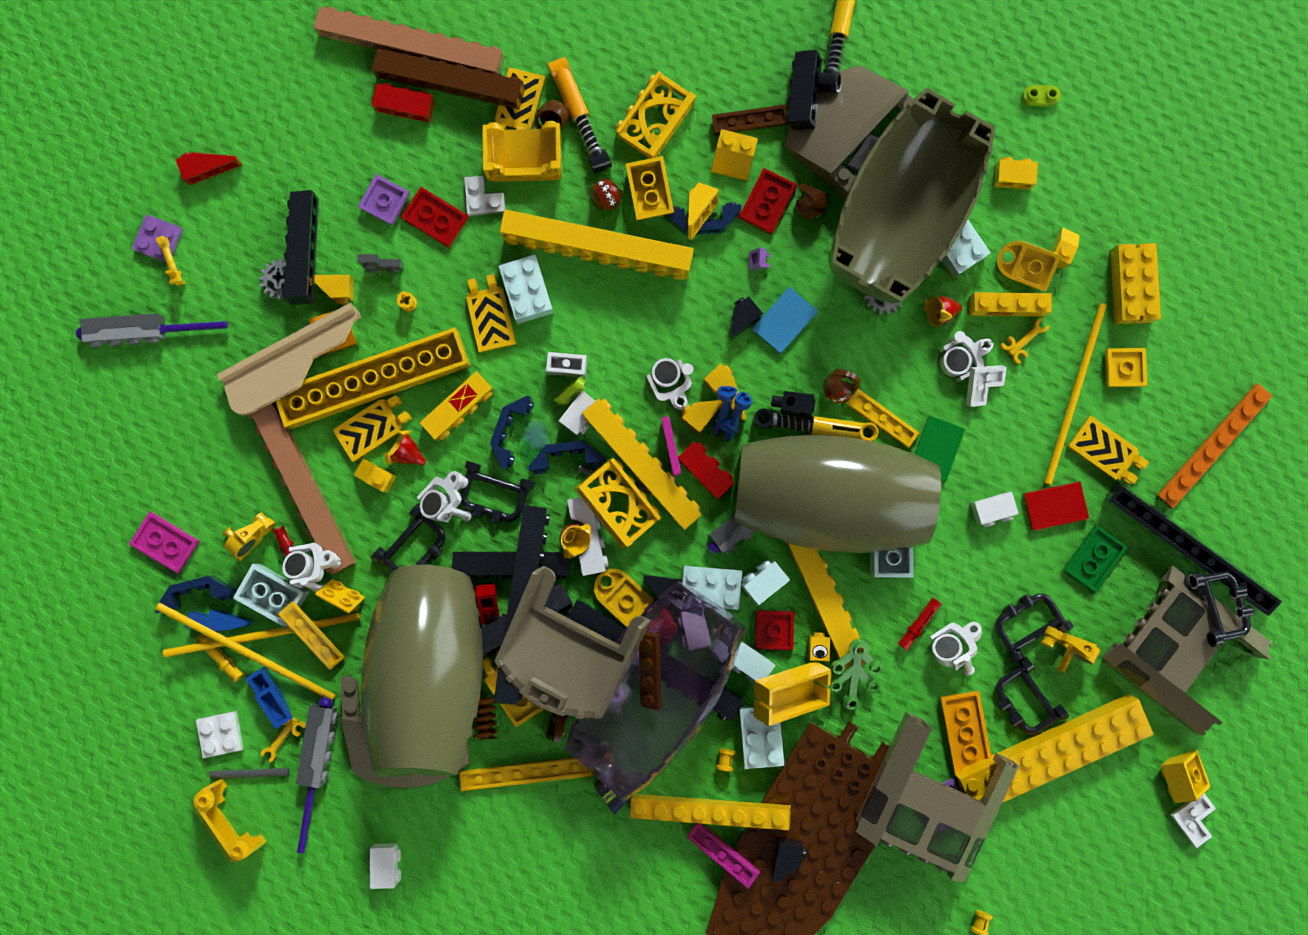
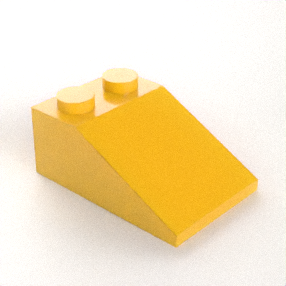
M663 156L627 163L626 169L637 221L674 213Z

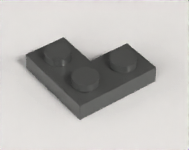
M357 254V262L368 273L377 274L379 271H386L390 274H396L398 271H404V263L400 259H380L377 254Z

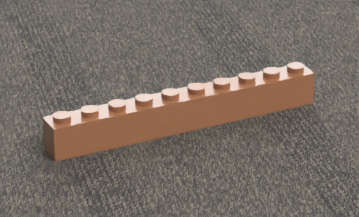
M319 6L314 24V29L318 36L376 50L377 48L383 50L388 48L396 53L402 54L406 52L414 57L420 58L424 56L438 62L442 60L455 66L460 64L473 70L479 68L491 74L493 72L500 73L504 60L502 50L495 46L485 47L478 42H464V40L458 37H453L452 39L441 33L431 34L424 29L417 28L415 30L404 24L394 25L387 20L378 21L367 15L361 17L350 11L340 12L329 6L326 8Z
M276 401L249 414V417L254 419L257 424L255 426L257 433L263 436L265 440L263 444L266 451L271 453L273 457L272 463L282 475L280 478L283 485L288 487L290 491L289 497L299 509L297 512L300 519L305 521L307 525L306 531L309 537L313 538L315 543L322 547L323 551L330 550L341 559L339 561L341 564L338 568L333 569L330 567L326 568V571L331 574H338L357 564L290 429L285 428Z

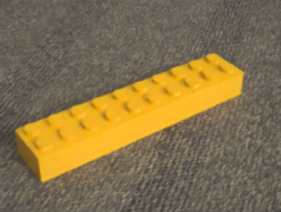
M506 209L504 210L500 228L503 240L511 246H517V244L525 245L524 247L530 250L539 248L549 254L559 252L562 253V256L569 258L578 256L584 261H591L593 259L603 265L617 264V267L622 269H628V267L636 268V271L641 273L651 271L657 276L665 277V275L673 276V279L681 281L689 277L694 248Z
M454 327L305 379L299 389L278 399L276 404L284 427L294 429L469 368L471 365L460 333Z
M1127 694L998 752V754L1013 760L1019 765L1003 802L1152 736L1153 732L1140 700ZM991 755L992 758L983 759L961 769L963 771L954 773L962 793L981 801L998 765L992 760L994 755Z

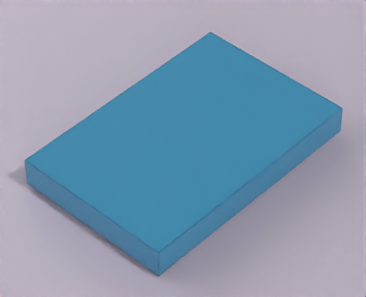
M788 287L752 328V331L781 354L818 311L791 287Z

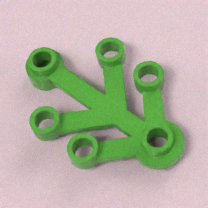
M862 639L853 640L849 645V652L831 665L834 673L840 674L837 678L831 679L829 687L833 692L840 691L842 683L850 678L849 692L842 698V703L848 710H855L859 705V699L856 696L859 676L866 683L870 692L875 693L880 688L879 683L872 679L861 667V660L863 659L869 665L872 674L878 675L882 672V666L868 654V644ZM853 659L852 665L844 671V665ZM841 665L839 669H835L836 666Z

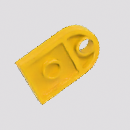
M1013 241L1001 249L997 262L1001 273L1006 277L1046 292L1062 255L1025 241ZM1007 251L1012 252L1014 255V259L1011 262H1006L1003 259V255Z
M619 569L603 571L599 574L594 584V592L597 599L627 628L631 620L640 616L654 601L629 575ZM603 576L611 577L612 584L609 587H604L601 584Z

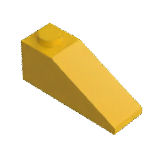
M699 182L694 189L690 190L688 195V237L691 240L719 204V189Z
M721 363L703 380L716 396L717 390L721 386H731L737 389L735 379L732 376L733 371L727 365L723 366ZM734 400L730 408L732 412L735 407ZM744 410L740 417L741 422L746 419Z

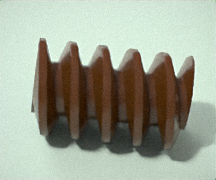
M480 698L477 710L478 718L473 719V722L478 723V726L473 727V730L478 731V734L473 735V738L480 740L498 738L493 736L498 730L492 728L497 725V721L492 720L497 717V714L491 712L497 708L496 705L491 704L494 698Z

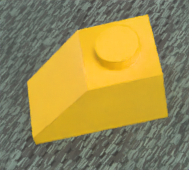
M1063 227L1051 249L1052 252L1062 255L1057 266L1061 269L1071 264L1078 249L1080 235Z
M315 275V283L337 304H348V301H354L353 277L350 275Z
M722 401L696 402L692 406L687 405L681 413L684 415L682 421L700 434L721 408Z
M364 458L354 474L362 481L385 493L389 492L397 478L396 475Z

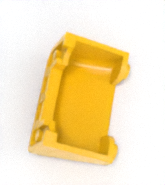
M547 121L541 126V129L503 130V127L495 122L483 125V171L487 180L508 182L562 179L560 123Z
M222 778L199 791L193 799L192 808L229 862L237 863L267 841L262 834L250 836L246 832L241 837L238 836L218 807L220 803L226 800L223 796V791L228 786Z

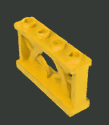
M660 71L650 77L645 91H640L636 104L628 108L624 121L620 120L615 128L617 130V138L635 148L648 159L658 157L696 102L695 94L688 92L664 76ZM659 85L666 86L669 91L668 97H664L663 90L660 94L655 93L656 87ZM673 91L683 97L684 101L671 98ZM664 105L663 115L668 122L667 125L658 123L647 128L645 110ZM668 106H670L669 110L673 109L675 111L673 115L667 113ZM635 125L636 129L632 132L638 133L642 131V134L637 137H631L628 135L627 129L629 126ZM654 129H659L661 132L659 135H655L654 131L650 134ZM645 138L651 148L648 149L638 141Z
M614 458L609 459L574 488L622 549L628 548L639 536L661 519L658 515V509L654 505H650L646 500V494L635 486L634 479L623 471V465ZM610 470L615 474L616 479L611 480L609 475L607 478L608 485H605L603 475L605 471ZM598 477L601 486L590 489L587 485ZM609 491L627 495V514L620 511L612 513L607 511L611 502ZM601 492H604L606 496L605 503L599 501V497H604ZM640 510L647 514L645 523H637L633 520L634 517L642 518L639 515ZM616 516H621L625 518V521L621 519V522L618 524L615 518ZM631 525L639 528L631 536H627Z

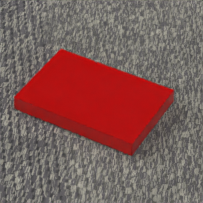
M763 168L738 219L772 235L797 184Z
M420 187L401 216V219L450 249L468 221L469 216L425 188Z
M1081 481L1023 493L1032 531L1090 519Z

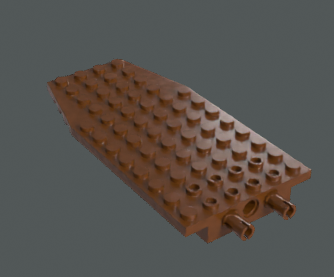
M811 721L808 723L785 761L784 766H782L760 802L791 805L789 830L745 827L733 849L756 867L760 874L751 887L747 889L724 870L706 928L707 935H815L832 918L875 847L872 842L856 832L859 825L856 817L890 745H886L882 741L876 753L872 756L850 743L859 728L852 724V722H847L840 736L826 728L822 729ZM875 787L863 813L879 821L887 804L888 796ZM901 803L896 805L889 822L891 821L892 817L894 816L895 812L897 811ZM779 837L802 841L804 849H806V857L804 861H801L800 867L778 882H772L771 874Z

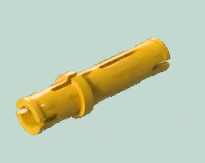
M200 634L195 641L202 643L212 640ZM219 647L204 650L218 664L219 669L224 671L234 683L243 677L244 673L233 663L234 660L228 658Z

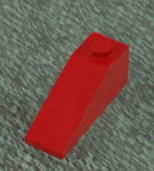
M193 152L184 153L180 158L175 159L182 179L189 185L242 166V162L236 156Z
M495 583L477 585L476 600L481 626L486 623L489 625L500 615Z

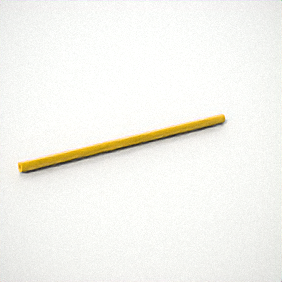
M1100 303L1045 477L1044 483L1052 485L1105 314L1106 304Z
M158 603L155 610L322 697H328L333 700L336 695L161 603Z
M358 612L313 622L318 628L357 621L361 620ZM289 626L228 637V639L236 643H243L294 632ZM212 640L163 650V656L170 657L222 647L224 645Z

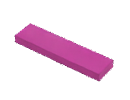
M696 823L688 834L687 838L747 889L751 887L760 874L756 867L704 824Z

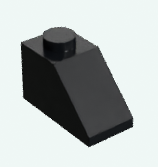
M750 296L746 299L742 297L734 303L735 307L733 309L730 330L731 340L758 321L763 315Z
M644 575V580L657 597L664 601V605L675 606V603H680L682 579Z
M779 837L771 874L772 882H778L800 867L801 861H804L806 857V849H804L802 841Z

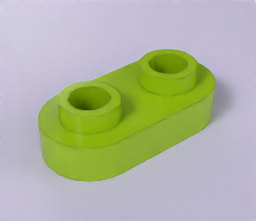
M1030 85L1022 92L1021 98L1024 104L1028 106H1054L1060 100L1061 92L1056 86ZM1030 92H1034L1036 96H1032ZM1049 92L1053 93L1054 97H1051Z
M578 376L553 401L558 406L561 404L567 405L572 400L571 396L574 393L578 395L586 387L584 385L586 381L581 376Z

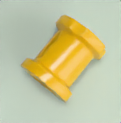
M403 291L398 294L397 304L404 311L411 312L416 308L417 300L410 292ZM406 298L409 299V300H408V301H409V304H408V305L405 304V303H406V302H405V299H406Z
M719 748L720 756L716 769L732 772L733 755H735L736 751Z
M976 910V919L974 926H971V931L979 935H988L989 921L992 920L993 916Z

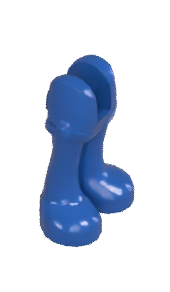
M721 386L717 390V398L722 401V405L717 418L714 420V435L719 436L722 430L726 431L724 440L730 442L739 430L738 424L743 410L750 408L752 399L746 392H739L737 394L735 387ZM734 400L735 407L730 419L728 414Z

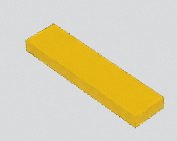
M860 389L855 390L852 397L846 403V405L875 424L907 449L919 435L918 431Z
M294 601L278 613L280 618L329 670L345 658Z

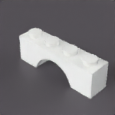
M581 497L567 500L571 519L578 520L583 524L589 523L591 527L590 545L586 552L579 556L583 576L606 571L609 563L607 555L603 556L602 552L605 544L603 536L599 537L598 529H601L600 521L598 518H595L594 513Z

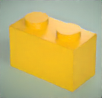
M1011 157L999 159L995 164L993 187L1031 190L1037 184L1038 162H1032L1031 159L1013 160Z

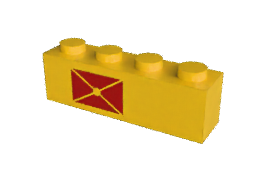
M974 292L969 297V316L1045 317L1052 312L1051 293Z
M476 371L428 414L420 424L436 441L440 439L443 441L450 435L449 431L454 426L457 428L465 421L463 419L468 414L472 415L478 410V405L482 401L486 402L493 396L492 392L494 389Z

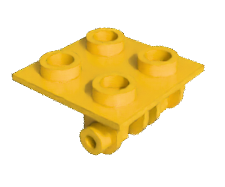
M331 579L315 593L316 596L348 614L352 611L357 612L360 607L359 604L365 599L358 591L351 590L340 581Z

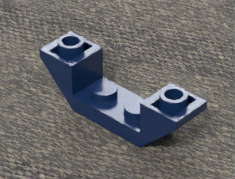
M735 202L726 203L721 209L722 221H719V219H709L708 222L702 225L696 235L723 233L740 214L741 204H736ZM673 207L674 213L665 215V219L685 236H688V223H685L684 209Z
M525 396L502 408L490 442L501 468L507 471L514 464V452L501 448L500 445L505 443L507 437L505 433L507 426L510 427L513 420L512 412L527 417L528 413L532 412L534 402H532L530 396Z
M584 440L545 445L528 468L530 472H534V475L545 474V470H549L548 454H551V457L563 456V452H570V455L580 454L581 450H585L586 464H591V467L602 466V463L606 462V458Z
M205 576L170 585L159 603L175 610L182 608L179 596L191 593V589L197 588L200 591L210 588L212 599L220 598V601L231 599V595L236 594L237 589L215 576Z

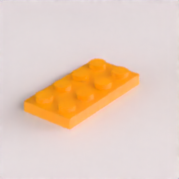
M976 690L940 697L953 773L956 774L963 771L961 769L983 759L992 758L980 692Z

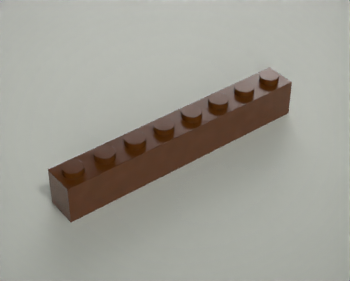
M377 48L371 69L376 78L520 109L525 91L523 81L515 76L509 78L497 72L491 74L479 68L473 70L460 64L455 66L442 60L438 62L424 56L420 58L414 57L406 52L402 54L396 53L388 48L384 50Z

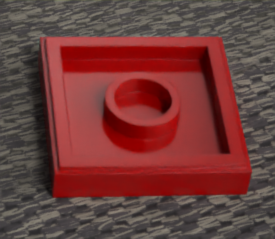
M755 610L754 649L794 650V611Z

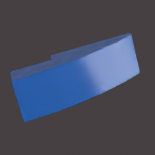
M217 609L210 610L209 615L197 611L189 612L188 618L213 631L241 628L253 623V620Z
M264 666L245 678L256 694L254 696L275 729L293 718L279 686L267 667Z

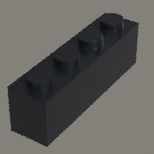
M818 50L795 52V59L792 60L793 77L790 78L791 94L788 96L789 112L786 114V120L793 130L814 129L816 126L819 97L818 77L822 68V57Z

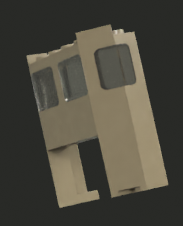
M1172 565L1169 571L1162 577L1160 586L1163 588L1158 593L1159 597L1147 607V613L1144 617L1136 621L1134 630L1124 637V643L1114 642L1104 653L1102 661L1191 731L1203 736L1206 734L1204 730L1208 731L1213 724L1221 725L1223 722L1185 692L1220 646L1211 647L1206 639L1207 633L1214 631L1215 628L1202 588H1191L1188 577ZM1214 598L1224 631L1230 632L1241 629V619ZM1251 627L1250 632L1246 636L1236 638L1248 648L1246 653L1251 657L1271 659L1268 651L1270 649L1269 646H1272V642L1253 627Z
M906 711L856 817L859 824L856 832L876 846H878L881 839V842L890 847L895 845L899 847L901 852L907 855L912 853L926 864H929V862L936 864L938 869L947 872L951 881L965 882L1019 765L1013 760L995 753L992 760L998 765L981 801L925 776L913 769L932 727L924 719Z

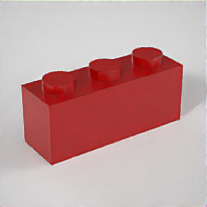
M376 83L372 100V107L375 112L427 123L431 121L435 104L433 96L427 91L415 92L408 87L396 88L389 83H383V85Z
M693 442L678 456V460L717 500L734 484L732 481L733 476L727 470L723 472L718 467L720 463L713 456L710 458L705 453L707 450L700 442L698 444Z

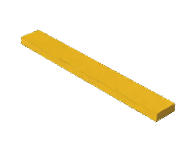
M614 753L459 771L461 791L594 776L592 772L598 765L602 766L605 770L611 765H615Z

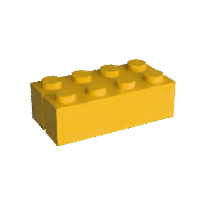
M1157 243L1138 244L1137 246L1136 244H1118L1110 250L1114 324L1153 323L1160 320Z
M814 661L755 680L754 697L757 700H754L753 717L767 726H771L829 706L830 689L827 687L831 683V669Z

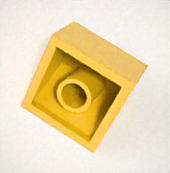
M721 129L711 172L747 181L758 138Z
M1192 750L1169 758L1161 765V773L1166 779L1168 792L1172 796L1174 803L1197 801L1211 787L1198 750Z

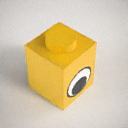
M813 632V636H808L809 660L830 661V637L825 636V633Z

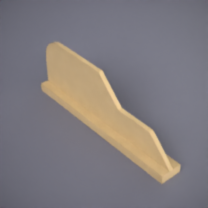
M349 303L218 373V379L224 385L231 409L237 414L249 415L299 389L313 360L345 342L354 321L362 318L360 312Z

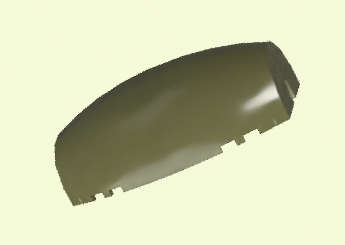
M926 88L893 119L879 137L851 184L841 209L833 238L829 263L831 271L853 288L885 302H901L932 273L937 264L942 261L970 216L982 188L984 174L988 169L989 164L987 163L989 154L992 152L995 134L994 126L968 111L961 115L953 112L952 109L956 104L929 88Z
M787 436L744 444L741 448L734 522L756 533L758 531L766 534L772 539L778 538L787 541L786 543L826 551L867 553L879 550L894 551L897 548L905 547L907 549L930 543L937 525L941 496L939 465L893 446L844 436Z
M434 565L399 567L391 571L380 593L366 639L361 680L364 734L372 770L376 776L407 777L413 776V773L424 776L457 775L467 751L465 747L468 738L471 737L473 732L471 729L473 719L477 716L483 673L482 628H480L478 618L480 614L476 606V595L471 578L463 572L449 567Z

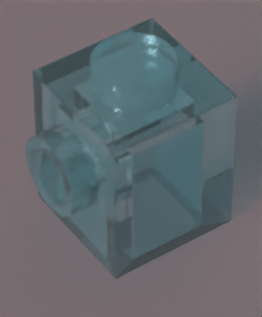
M536 420L528 423V427L525 428L526 433H523L526 444H530L533 451L542 449L545 445H551L544 422Z

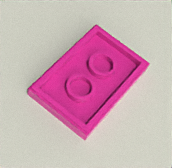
M668 416L662 417L661 424L672 475L677 477L680 476L681 470L670 418Z
M149 511L129 545L175 573L180 574L200 540Z

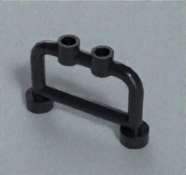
M466 461L464 468L468 469L465 476L468 479V484L460 492L462 505L472 510V515L482 518L483 514L491 516L490 521L501 524V520L508 522L517 520L522 514L529 490H534L536 482L521 478L519 485L479 473L480 464ZM476 479L520 493L515 511L512 514H507L470 502L467 495L472 480Z
M417 503L409 512V515L414 519L413 522L387 551L380 546L370 558L375 563L380 561L391 571L399 568L390 560L391 557L418 526L424 522L437 533L438 539L415 565H429L427 563L431 558L436 560L443 552L440 548L445 542V532L434 520L422 515L420 503Z
M1200 572L1188 576L1191 588H1202L1215 628L1214 631H1209L1206 635L1207 642L1211 647L1222 646L1224 641L1244 637L1250 632L1251 622L1249 617L1254 615V610L1250 605L1245 606L1243 598L1248 595L1247 589L1244 586H1239L1232 574L1218 572L1202 575ZM1227 580L1231 587L1229 593L1237 606L1236 615L1242 621L1241 629L1230 632L1224 631L1209 582Z
M1038 593L1033 596L1026 594L1019 598L1020 603L1014 606L1011 603L1002 609L1004 613L997 618L995 630L1009 652L1007 658L1011 664L1024 658L1021 648L1043 636L1047 626L1057 628L1062 633L1074 627L1070 619H1064L1050 596L1044 593ZM1038 601H1044L1055 619L1012 644L1003 629V623L1015 617L1023 610L1030 608Z
M1026 656L1019 660V666L1004 675L996 683L995 692L999 698L997 705L1003 712L1006 710L1009 712L1011 717L1008 720L1014 728L1019 726L1028 735H1036L1057 720L1064 721L1069 718L1068 713L1060 704L1054 708L1051 706L1028 673L1033 671L1035 667ZM1019 675L1049 715V717L1034 727H1029L1025 723L1010 699L1003 692V687Z

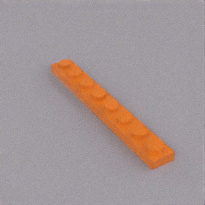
M1259 383L1254 384L1156 496L1170 509L1174 508L1271 399L1272 395Z

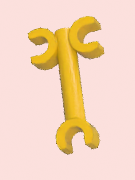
M164 236L157 237V244L162 249L169 269L165 271L171 279L169 283L171 285L176 284V286L186 284L181 278L182 272L177 271L169 248L168 238Z
M1042 318L1036 320L1033 324L1034 328L1016 344L1015 339L1009 336L1007 340L1010 342V346H1006L1004 343L999 345L1002 350L1008 351L1015 364L1021 363L1017 357L1018 354L1022 355L1023 358L1028 356L1026 351L1020 349L1038 333H1044L1049 329V326L1043 329L1039 327V323L1043 320Z
M293 717L284 723L285 727L272 745L263 749L260 755L264 756L267 752H270L271 758L269 762L275 760L277 749L291 730L293 735H301L297 727L300 725L305 728L306 723L304 721H298Z

